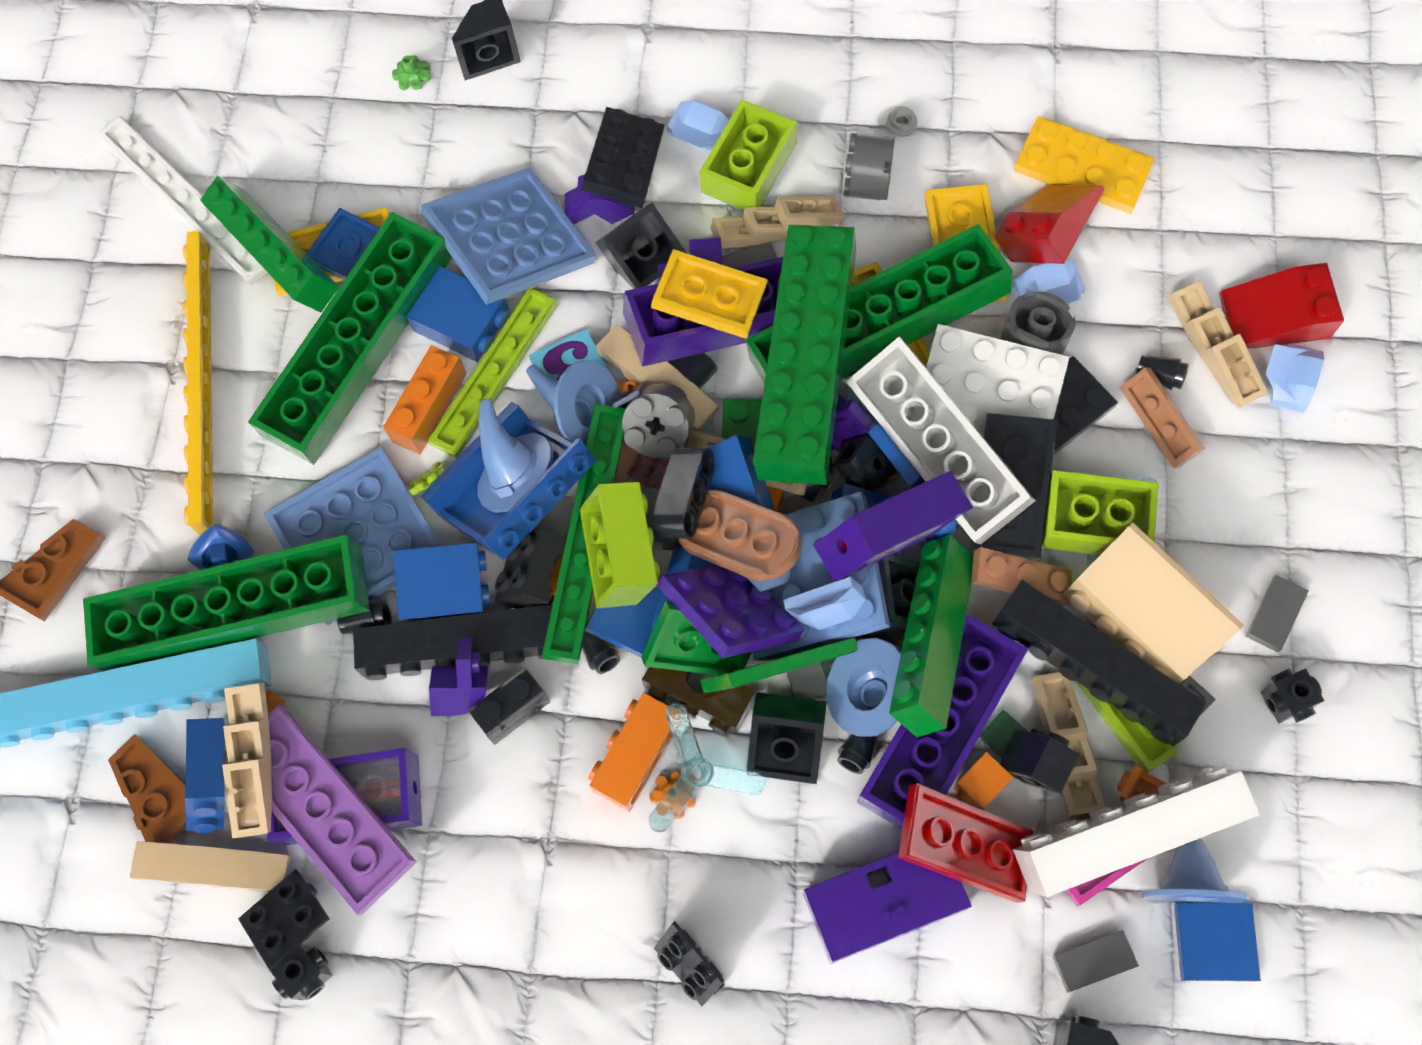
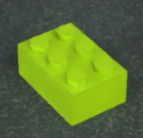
M741 99L699 171L701 193L742 210L745 207H761L797 144V121Z
M1052 470L1042 548L1101 555L1132 523L1155 542L1159 483Z
M640 482L598 484L580 508L596 609L637 605L658 585L660 569L657 561L653 559L652 547L654 536L652 529L647 526L645 515L648 507L645 494L641 493Z

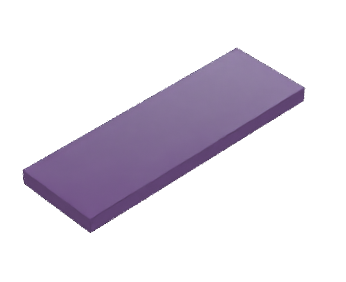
M279 704L268 714L272 768V812L355 913L363 915L417 861L286 708Z

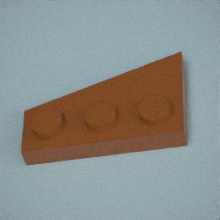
M72 519L41 543L40 550L27 560L21 559L11 567L13 571L0 580V596L45 622L105 537L79 521Z
M133 734L108 759L123 796L129 802L134 814L133 820L137 829L141 830L145 842L172 844L186 829L185 782L140 736Z

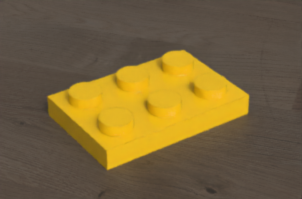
M673 249L652 299L651 308L747 339L768 280Z

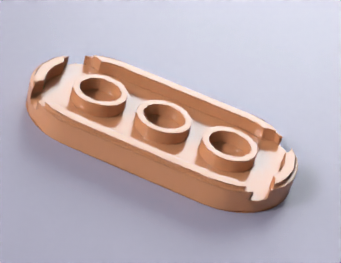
M721 490L708 491L695 536L691 539L677 538L681 546L688 553L756 581L772 580L785 574L797 562L802 549L801 535L789 517Z

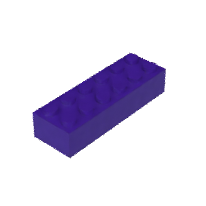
M783 257L733 267V269L768 280L747 338L773 326ZM659 283L626 290L624 293L623 316L642 367L746 343L745 338L651 308L652 299Z
M966 614L947 728L916 737L901 724L860 793L857 803L898 828L903 829L909 785L920 784L947 795L1026 655L1028 648Z

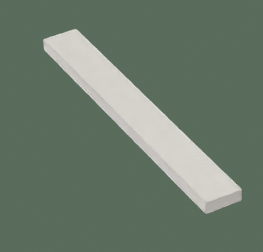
M121 116L97 134L100 140L194 231H200L209 246L250 286L254 285L268 273L200 201L203 195Z

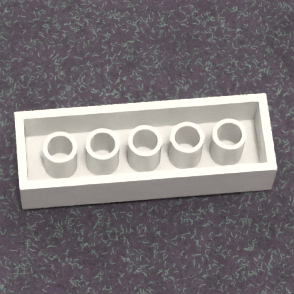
M900 337L846 381L926 482L952 471L973 506L972 509L956 520L975 543L981 545L1035 502L1030 493Z
M1226 767L1215 770L1207 768L1191 774L1193 781L1187 780L1179 783L1177 780L1157 787L1159 794L1154 793L1145 796V793L1127 798L1123 800L1125 807L1111 809L1108 806L1089 813L1091 820L1077 822L1074 819L1055 826L1057 833L1052 835L1051 833L1043 835L1040 832L1021 839L1023 846L1017 847L1013 851L1029 892L1049 897L1259 816V811L1242 771L1227 772Z

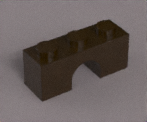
M648 667L642 678L644 688L648 689L646 691L647 695L662 703L667 699L677 704V710L692 719H695L698 715L708 720V726L723 735H727L728 731L737 735L755 701L756 691L746 685L707 694L698 693L688 685V679L692 672Z

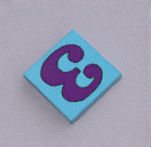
M587 328L528 355L531 363L535 364L553 380H559L560 376L570 365L581 360L598 362L607 368L602 357L597 354L596 345Z

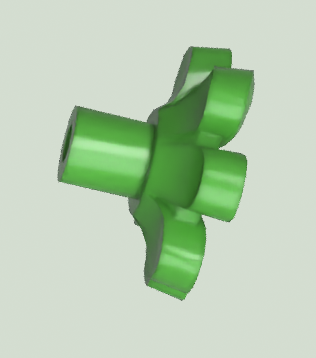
M406 55L397 63V69L392 71V78L395 81H399V88L403 91L407 90L410 84L412 89L419 90L422 88L421 80L427 82L431 79V74L429 73L431 67L426 61L419 62L418 57L415 55Z

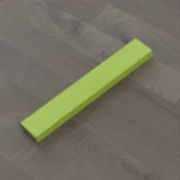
M529 288L428 439L431 446L457 459L479 427L480 402L491 398L494 404L557 308V299L534 288Z

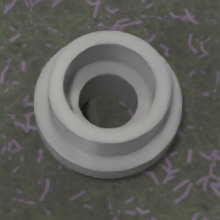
M899 106L890 112L886 125L890 133L895 136H909L916 130L917 117L909 107Z

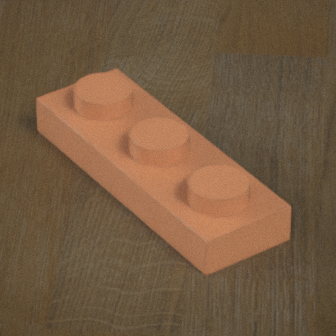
M1150 367L1143 368L1119 387L1173 468H1180L1206 449Z
M983 547L974 550L971 584L1012 593L1020 581L1023 580L1061 606L1070 603L1063 593L1072 585V570Z

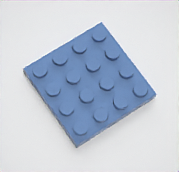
M530 167L421 205V214L435 234L445 239V248L486 305L594 264L596 259L594 251Z
M382 446L264 513L284 550L343 535H348L362 546L369 601L396 586L394 550L441 546ZM337 619L330 620V621H326L325 623H326L327 625H330L331 623L335 622Z
M862 492L786 514L801 535L802 549L797 562L790 569L788 582L768 589L772 597L784 609L785 599L834 582L813 545L852 515L868 508L866 496ZM878 562L849 576L863 586L866 601L853 619L818 630L794 618L804 629L799 641L753 651V660L760 663L889 628L890 622Z

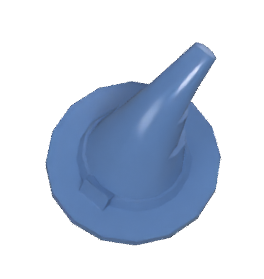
M587 360L576 362L565 370L559 380H553L535 364L530 365L526 370L535 388L554 411L560 432L565 439L572 443L579 438L586 446L595 404L612 406L611 404L616 396L620 395L619 387L614 377L607 368L598 362Z
M487 398L482 400L479 406L480 442L485 468L478 482V498L482 506L487 510L495 513L507 512L552 465L553 447L545 436L536 433L520 435L517 438L510 437L505 428L500 426L492 399Z
M878 638L860 639L856 641L858 646L856 652L837 657L833 662L827 678L826 701L832 718L842 730L858 737L878 736L893 728L898 722L889 714L901 652L894 644Z
M1201 838L1176 848L1168 868L1165 883L1160 889L1142 891V898L1157 901L1188 903H1239L1249 901L1247 893L1230 891L1224 885L1216 863Z

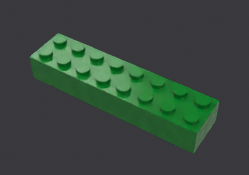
M394 212L390 213L249 419L248 423L260 436L315 465L409 324L406 315L438 267L446 268L453 258L445 248V239Z
M979 224L852 286L840 378L864 367L898 337L908 345L936 331L938 324L946 326L1011 293L1013 270ZM773 326L745 339L749 359L764 384Z
M788 225L753 457L757 480L827 485L857 251L855 227Z
M343 535L83 598L87 665L106 671L242 642L370 611L362 546L348 535Z

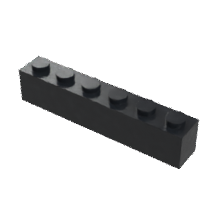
M1023 580L1020 581L991 623L998 628L1000 633L1028 648L1035 658L1046 660L1058 668L1062 676L1071 681H1077L1089 689L1091 695L1096 699L1110 703L1120 710L1123 717L1129 721L1141 724L1150 730L1157 740L1175 746L1185 739L1207 704L1206 701Z
M553 604L354 628V669L361 676L366 677L367 680H383L387 678V674L400 673L402 676H416L421 674V670L432 669V666H456L458 638H473V652H480V666H489L490 662L504 660V663L508 664L521 663L525 661V657L533 656L543 659L542 654Z

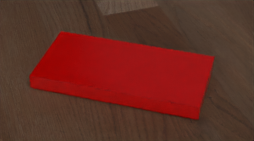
M920 784L909 785L898 858L1015 903H1021L1026 900L1027 884L1013 849L1023 846L1021 839L1033 835V830Z

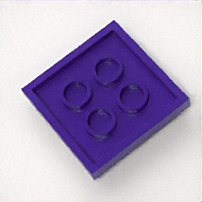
M720 566L664 574L657 585L722 658L799 641L804 632V629L794 620V617L772 597L769 590L760 592L747 577Z

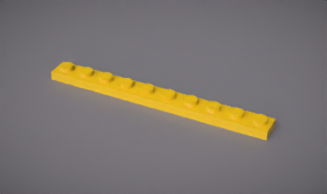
M200 231L187 232V245L183 246V256L187 263V272L183 273V283L187 290V300L183 302V310L187 318V328L183 330V338L187 346V357L183 359V366L187 375V386H184L183 394L188 405V415L184 416V428L188 434V445L184 446V458L188 464V475L184 477V487L188 494V506L184 508V518L186 524L201 535L208 527L213 525L210 246Z

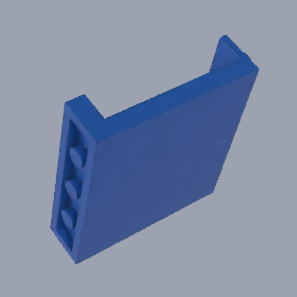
M512 401L497 416L500 426L505 428L510 437L517 438L520 435L530 433L545 436L553 447L552 465L507 512L495 513L485 509L478 498V482L485 468L482 460L480 435L420 496L440 518L503 561L596 462V459L581 439L577 438L573 443L529 419L520 406Z

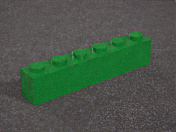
M217 175L212 184L206 189L200 201L294 301L321 313L340 287L244 189Z
M951 534L923 545L889 714L916 737L947 728L973 567V555Z

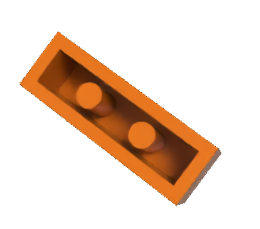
M432 345L429 347L383 426L392 443L421 455L428 439L436 429L467 375L458 356Z
M642 693L639 700L633 699L624 715V718L627 719L621 731L616 729L613 732L606 746L609 749L608 754L603 762L598 760L595 763L588 777L591 780L589 787L594 793L628 812L631 811L682 721L680 712L645 693Z

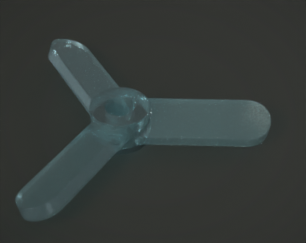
M679 703L670 705L667 708L666 718L683 766L681 776L649 816V825L655 832L666 831L700 787L708 786L750 795H758L764 791L766 782L759 773L711 764L707 759L703 758L686 708ZM695 766L701 770L700 779H697L693 774Z

